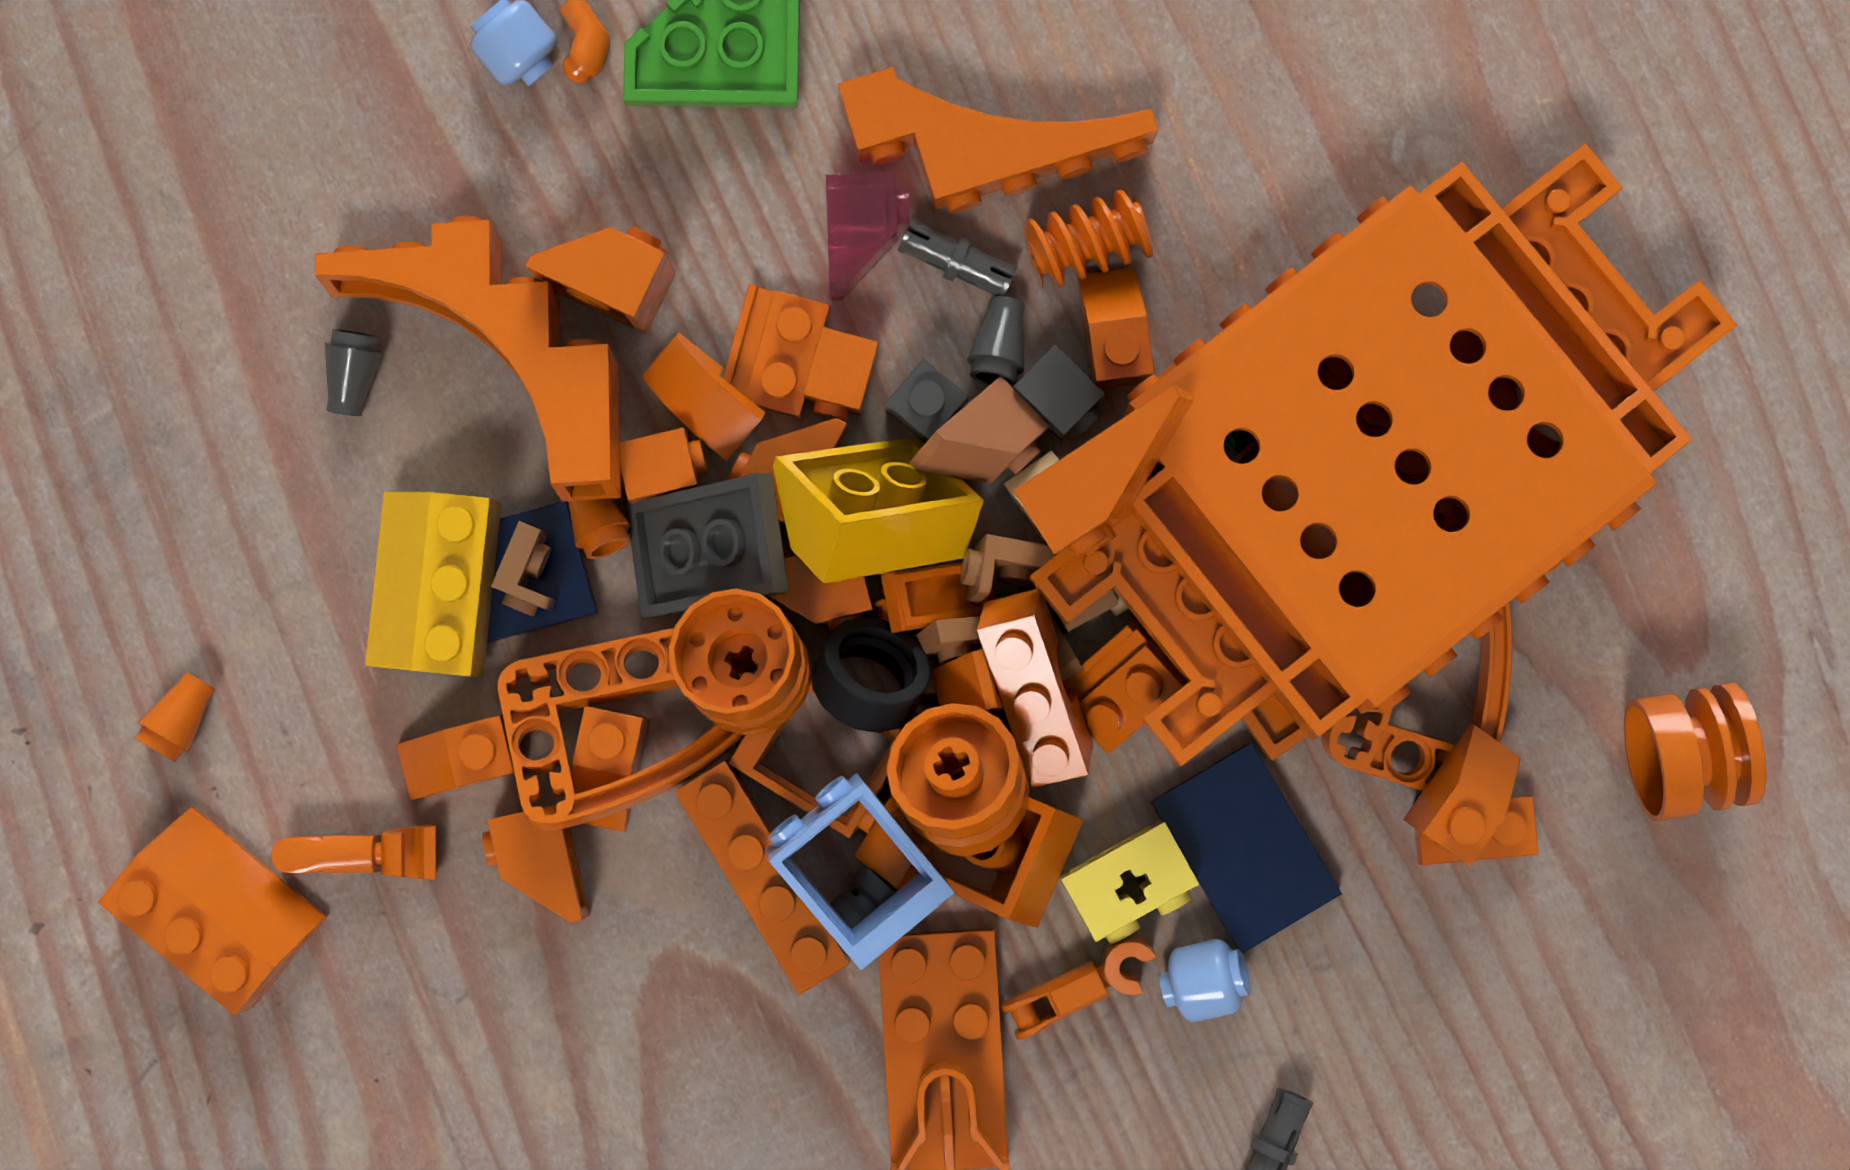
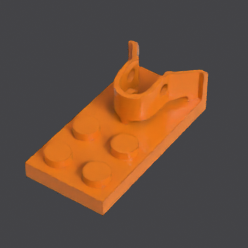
M993 928L905 934L879 956L891 1157L890 1170H965L982 1168L1010 1170L995 930Z

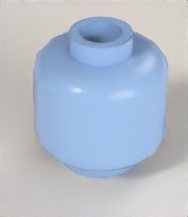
M500 0L470 26L476 33L470 42L472 52L501 85H511L521 78L529 87L555 65L547 55L555 48L557 37L532 5L525 0H517L513 3H510L509 0Z
M1219 939L1174 949L1169 957L1168 971L1161 972L1159 975L1161 992L1167 1007L1177 1006L1181 1015L1189 1022H1200L1235 1014L1241 1008L1243 997L1251 993L1248 969L1240 949L1231 950L1225 941Z

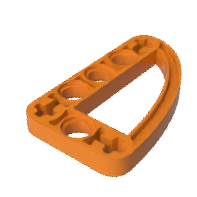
M1441 499L1434 507V513L1438 514L1436 524L1441 529L1447 532H1457L1465 526L1467 511L1464 505L1456 499ZM1372 582L1363 606L1367 605L1372 599ZM1509 603L1498 610L1504 619L1481 637L1479 679L1472 724L1499 743L1501 742L1506 718L1512 669V624ZM1378 708L1368 711L1374 712L1372 721L1360 716L1356 733L1364 738V742L1361 748L1351 747L1348 755H1345L1346 747L1338 742V737L1341 732L1351 733L1357 719L1356 715L1349 713L1322 734L1321 741L1324 751L1337 763L1347 768L1421 791L1428 785L1429 782L1425 780L1429 775L1431 780L1437 772L1433 770L1435 759L1443 763L1456 745L1455 743L1390 724L1389 720L1393 708L1383 715ZM1414 741L1420 751L1418 764L1411 771L1405 773L1397 772L1391 763V754L1394 748L1401 742ZM1439 748L1440 751L1435 755V750Z
M674 628L518 660L509 664L501 672L498 679V695L520 803L526 820L533 827L543 831H556L594 821L650 800L685 782L710 766L745 736L723 730L715 725L693 743L646 769L612 783L585 792L574 793L558 713L679 687L671 674L668 650ZM647 651L657 658L659 666L652 676L646 679H637L626 672L624 664L626 659L634 652ZM753 662L750 667L740 665L736 672L737 674L756 671L758 667ZM579 663L594 665L601 674L599 683L588 691L573 689L567 682V674L573 666ZM557 669V683L562 696L552 698L551 685L533 690V700L529 702H522L521 697L517 693L509 694V691L518 688L517 679L529 677L532 685L550 683L547 671ZM541 730L553 738L554 747L551 753L540 760L526 758L520 751L521 740L529 732ZM558 766L561 767L560 773L549 772ZM549 772L553 794L555 797L565 796V800L556 804L557 813L545 815L542 807H532V803L541 799L537 775L524 780V774H544Z

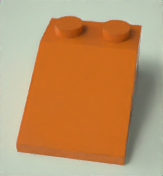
M1176 386L1169 387L1013 490L1053 554L1073 552L1076 557L1084 553L1087 556L1117 536L1112 526L1123 520L1128 514L1194 401L1188 390Z
M890 792V795H889V797H888V799H887V802L889 801L890 797L892 796L891 792ZM1029 796L1027 811L1023 820L1013 835L993 850L964 857L941 854L932 848L927 858L949 883L955 892L954 895L1010 921L1038 928L1083 823V819Z

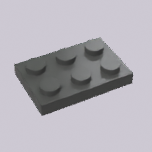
M772 473L751 474L625 504L627 519L630 523L629 533L641 619L686 612L690 605L712 592L737 588L759 593L764 597L789 592Z

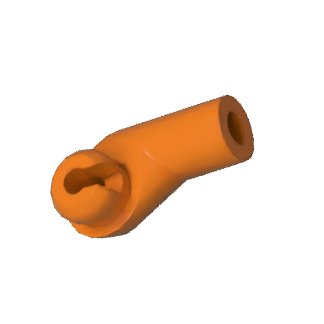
M568 0L560 7L559 12L574 32L575 37L570 49V55L564 58L562 66L568 79L574 83L584 84L591 77L598 76L604 68L610 47V36L586 0Z

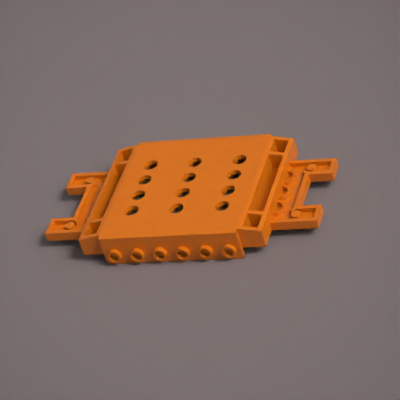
M1586 143L1502 208L1462 161L1420 193L1410 185L1390 201L1384 196L1379 198L1356 218L1360 223L1356 228L1344 237L1339 231L1331 235L1311 253L1314 260L1298 273L1293 267L1286 270L1266 287L1265 290L1269 294L1252 308L1248 303L1238 307L1219 324L1223 331L1206 344L1201 338L1196 340L1175 357L1173 362L1177 366L1160 380L1153 374L1127 395L1130 403L1123 418L1171 386L1188 390L1194 401L1128 514L1123 520L1112 526L1117 536L1087 556L1085 553L1078 557L1073 552L1059 553L1031 574L1029 579L1065 625L1069 624L1114 589L1188 683L1145 716L1142 722L1178 767L1184 765L1272 694L1275 695L1310 740L1320 737L1356 708L1361 714L1378 708L1382 715L1411 693L1406 684L1419 673L1424 671L1428 677H1431L1456 658L1457 654L1452 647L1468 634L1476 641L1499 624L1504 618L1498 610L1515 597L1522 604L1550 582L1544 574L1557 563L1562 561L1566 567H1569L1594 548L1596 544L1590 537L1606 524L1614 531L1638 513L1642 508L1636 500L1657 485L1651 473L1693 440L1654 391L1735 328L1737 323L1700 279L1655 315L1650 311L1579 225V223L1623 189ZM1428 284L1437 287L1442 292L1445 299V307L1441 314L1434 317H1426L1414 309L1411 297L1416 287ZM1470 331L1480 338L1483 344V354L1479 361L1466 364L1454 358L1450 350V341L1455 333ZM1338 357L1348 363L1352 371V379L1346 388L1332 390L1321 383L1318 377V367L1324 359ZM1504 377L1512 379L1518 384L1521 389L1522 398L1516 409L1504 411L1492 404L1489 399L1488 390L1493 380ZM1377 404L1388 412L1390 427L1386 434L1380 437H1370L1360 431L1356 422V416L1362 406ZM1544 424L1556 430L1560 437V448L1555 456L1542 458L1530 450L1527 436L1533 426ZM1236 430H1244L1255 437L1258 443V454L1253 461L1239 464L1227 457L1224 451V440L1229 433ZM1415 451L1424 456L1428 463L1429 471L1427 478L1422 483L1415 485L1407 484L1397 476L1395 461L1400 453ZM1271 478H1285L1293 484L1297 496L1292 508L1286 511H1275L1265 504L1262 497V488L1265 482ZM1453 498L1464 505L1467 511V521L1460 531L1447 532L1436 524L1433 512L1439 500ZM1322 525L1332 532L1335 539V547L1330 556L1323 559H1315L1303 551L1300 538L1306 527ZM1351 572H1359L1370 579L1373 585V596L1367 605L1354 607L1347 604L1341 598L1339 584L1344 575Z

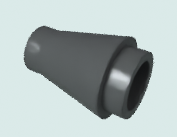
M1006 296L991 298L989 311L967 358V362L972 365L970 376L974 380L991 385L1002 376L1013 386L1016 383L1017 375L1023 373V313L1025 304L1020 300Z
M332 329L331 342L324 343L328 391L326 411L349 416H362L364 401L383 354L382 351L378 350L379 336L349 330Z

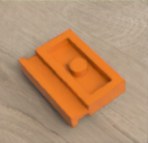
M748 284L723 379L759 408L801 419L806 402L803 392L821 327L826 328L831 309L830 305Z
M1134 618L1083 662L1081 666L1084 670L1062 682L1067 695L1077 694L1090 735L1107 754L1144 725L1142 719L1188 683L1154 639L1150 640L1139 628L1141 623L1137 618Z

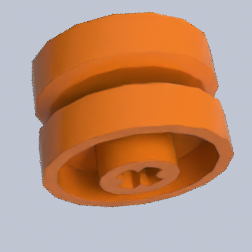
M950 703L927 709L905 724L891 745L886 768L891 794L900 808L906 823L919 841L939 853L967 857L991 851L1013 835L1026 815L1030 787L1015 739L998 717L980 707Z

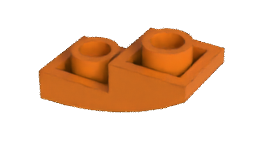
M677 332L647 368L642 378L665 406L689 430L727 461L760 423L765 411L720 377L723 370L721 365Z

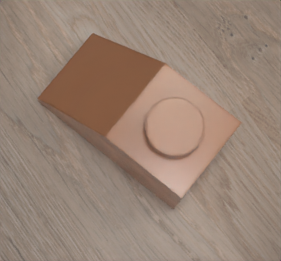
M1000 376L941 426L909 463L917 471L991 484L1008 468L1015 475L1020 473L1041 452L1034 443L1050 425Z

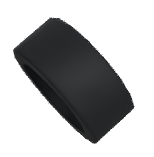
M869 617L845 620L833 628L812 669L813 691L822 707L836 720L854 729L876 733L898 729L911 719L931 679L929 659L920 643L907 631L891 633L888 621ZM855 656L869 658L882 664L895 675L902 691L892 693L877 692L858 684L846 673L840 659Z

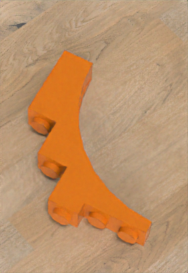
M464 215L454 217L448 223L431 224V245L429 246L414 241H402L395 243L392 248L368 250L362 246L345 245L336 248L334 252L315 253V276L331 297L376 298L417 307L459 325L495 351L521 379L532 398L546 441L550 484L562 502L621 498L618 363L609 344H601L593 339H575L567 342L566 346L560 347V303L548 281H541L534 277H515L510 279L507 284H502V242L490 220H482L479 217Z

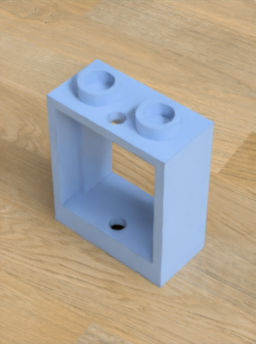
M856 773L848 781L843 776H840L824 787L815 797L819 805L801 820L797 815H792L778 825L768 837L772 844L764 850L771 865L862 971L955 892L873 791ZM859 800L917 869L919 874L853 929H850L792 860L791 856Z

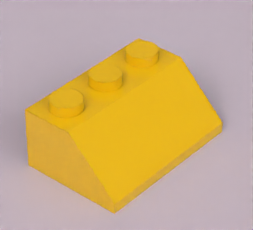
M918 437L775 456L773 464L791 550L823 583L841 582L846 579L886 574L896 570L963 559L969 547L984 500L961 478L917 471L909 461L924 445Z
M384 491L365 666L483 677L493 591L491 585L495 572L501 503L486 497L435 492Z

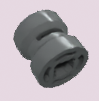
M865 864L853 876L855 888L849 890L847 894H838L830 903L850 929H853L898 891L891 883Z

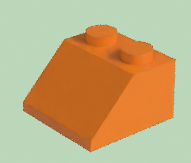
M633 226L629 227L626 234L608 227L530 255L525 265L535 278L541 281H548L553 291L646 335L676 274L667 257L668 252L660 247L662 241Z

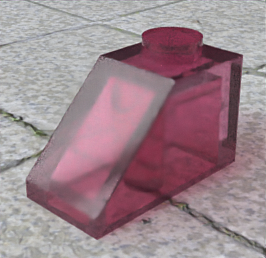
M896 172L826 175L829 291L831 300H844L898 242V225L909 224L908 189H897Z

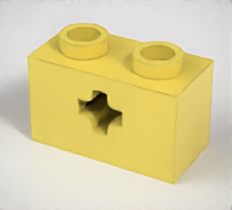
M1160 819L1065 871L1059 877L1092 938L1097 942L1106 937L1109 944L1116 943L1139 930L1141 927L1137 919L1156 908L1161 916L1182 907L1192 899L1188 891L1199 885L1169 828ZM1125 871H1129L1135 877L1144 875L1146 878L1138 886L1141 895L1137 899L1133 900L1126 893L1117 896L1115 890L1123 885L1120 875Z

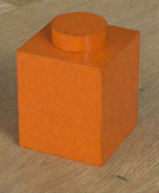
M821 327L803 392L805 401L815 404L813 413L830 419L838 418L844 422L847 420L848 413L858 416L862 415L879 353V343L877 341Z
M684 427L620 442V469L627 499L630 503L700 487L699 475L708 473L701 440L690 441L689 434Z

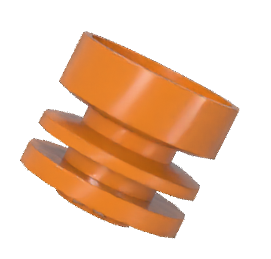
M737 588L712 592L690 605L674 627L668 649L671 674L686 698L705 717L721 729L743 735L772 731L790 720L806 700L812 679L809 652L782 610L763 595ZM753 662L758 667L754 675L744 673L740 677L736 672L740 665L750 667Z
M1736 683L1714 685L1711 691L1707 688L1691 689L1685 698V706L1675 694H1662L1629 700L1624 715L1625 750L1636 794L1644 811L1651 820L1664 821L1697 815L1702 807L1703 798L1713 810L1730 809L1733 802L1737 806L1759 804L1765 794L1767 780L1764 745L1754 709L1745 692Z

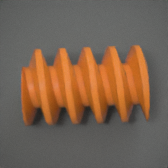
M1120 189L1112 194L1111 210L1100 197H1095L1090 201L1089 217L1079 205L1074 204L1068 208L1067 224L1054 211L1046 215L1045 232L1032 218L1024 223L1026 248L1041 289H1043V275L1049 274L1058 287L1065 286V268L1070 266L1081 280L1086 279L1087 261L1091 259L1095 261L1103 273L1108 272L1109 253L1112 252L1118 255L1125 266L1131 264V246L1138 245L1147 258L1153 257L1152 240L1143 210L1135 196L1132 202L1126 193Z

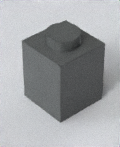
M1056 345L1013 387L1050 425L1048 429L1060 441L1071 431L1080 438L1103 415V412L1096 405L1102 400L1105 393Z
M923 358L885 402L886 411L925 444L941 426L967 405L968 395Z

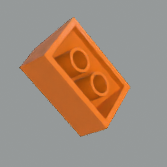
M190 807L141 850L97 902L234 1016L254 1008L328 917L195 807Z

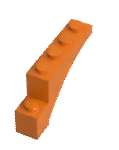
M894 67L838 83L839 98L859 162L872 159L874 165L890 163L904 157L907 154L905 148L915 146L934 210L948 207L951 214L975 208L983 203L981 196L1003 190L1006 197L1025 193L1038 186L1036 179L1055 173L1059 174L1061 180L1080 176L1093 169L1091 162L1114 156L1116 163L1135 159L1148 152L1147 145L1154 143L1159 131L1152 108L1112 118L1075 122L1028 121L990 115L949 103L917 89L897 78Z

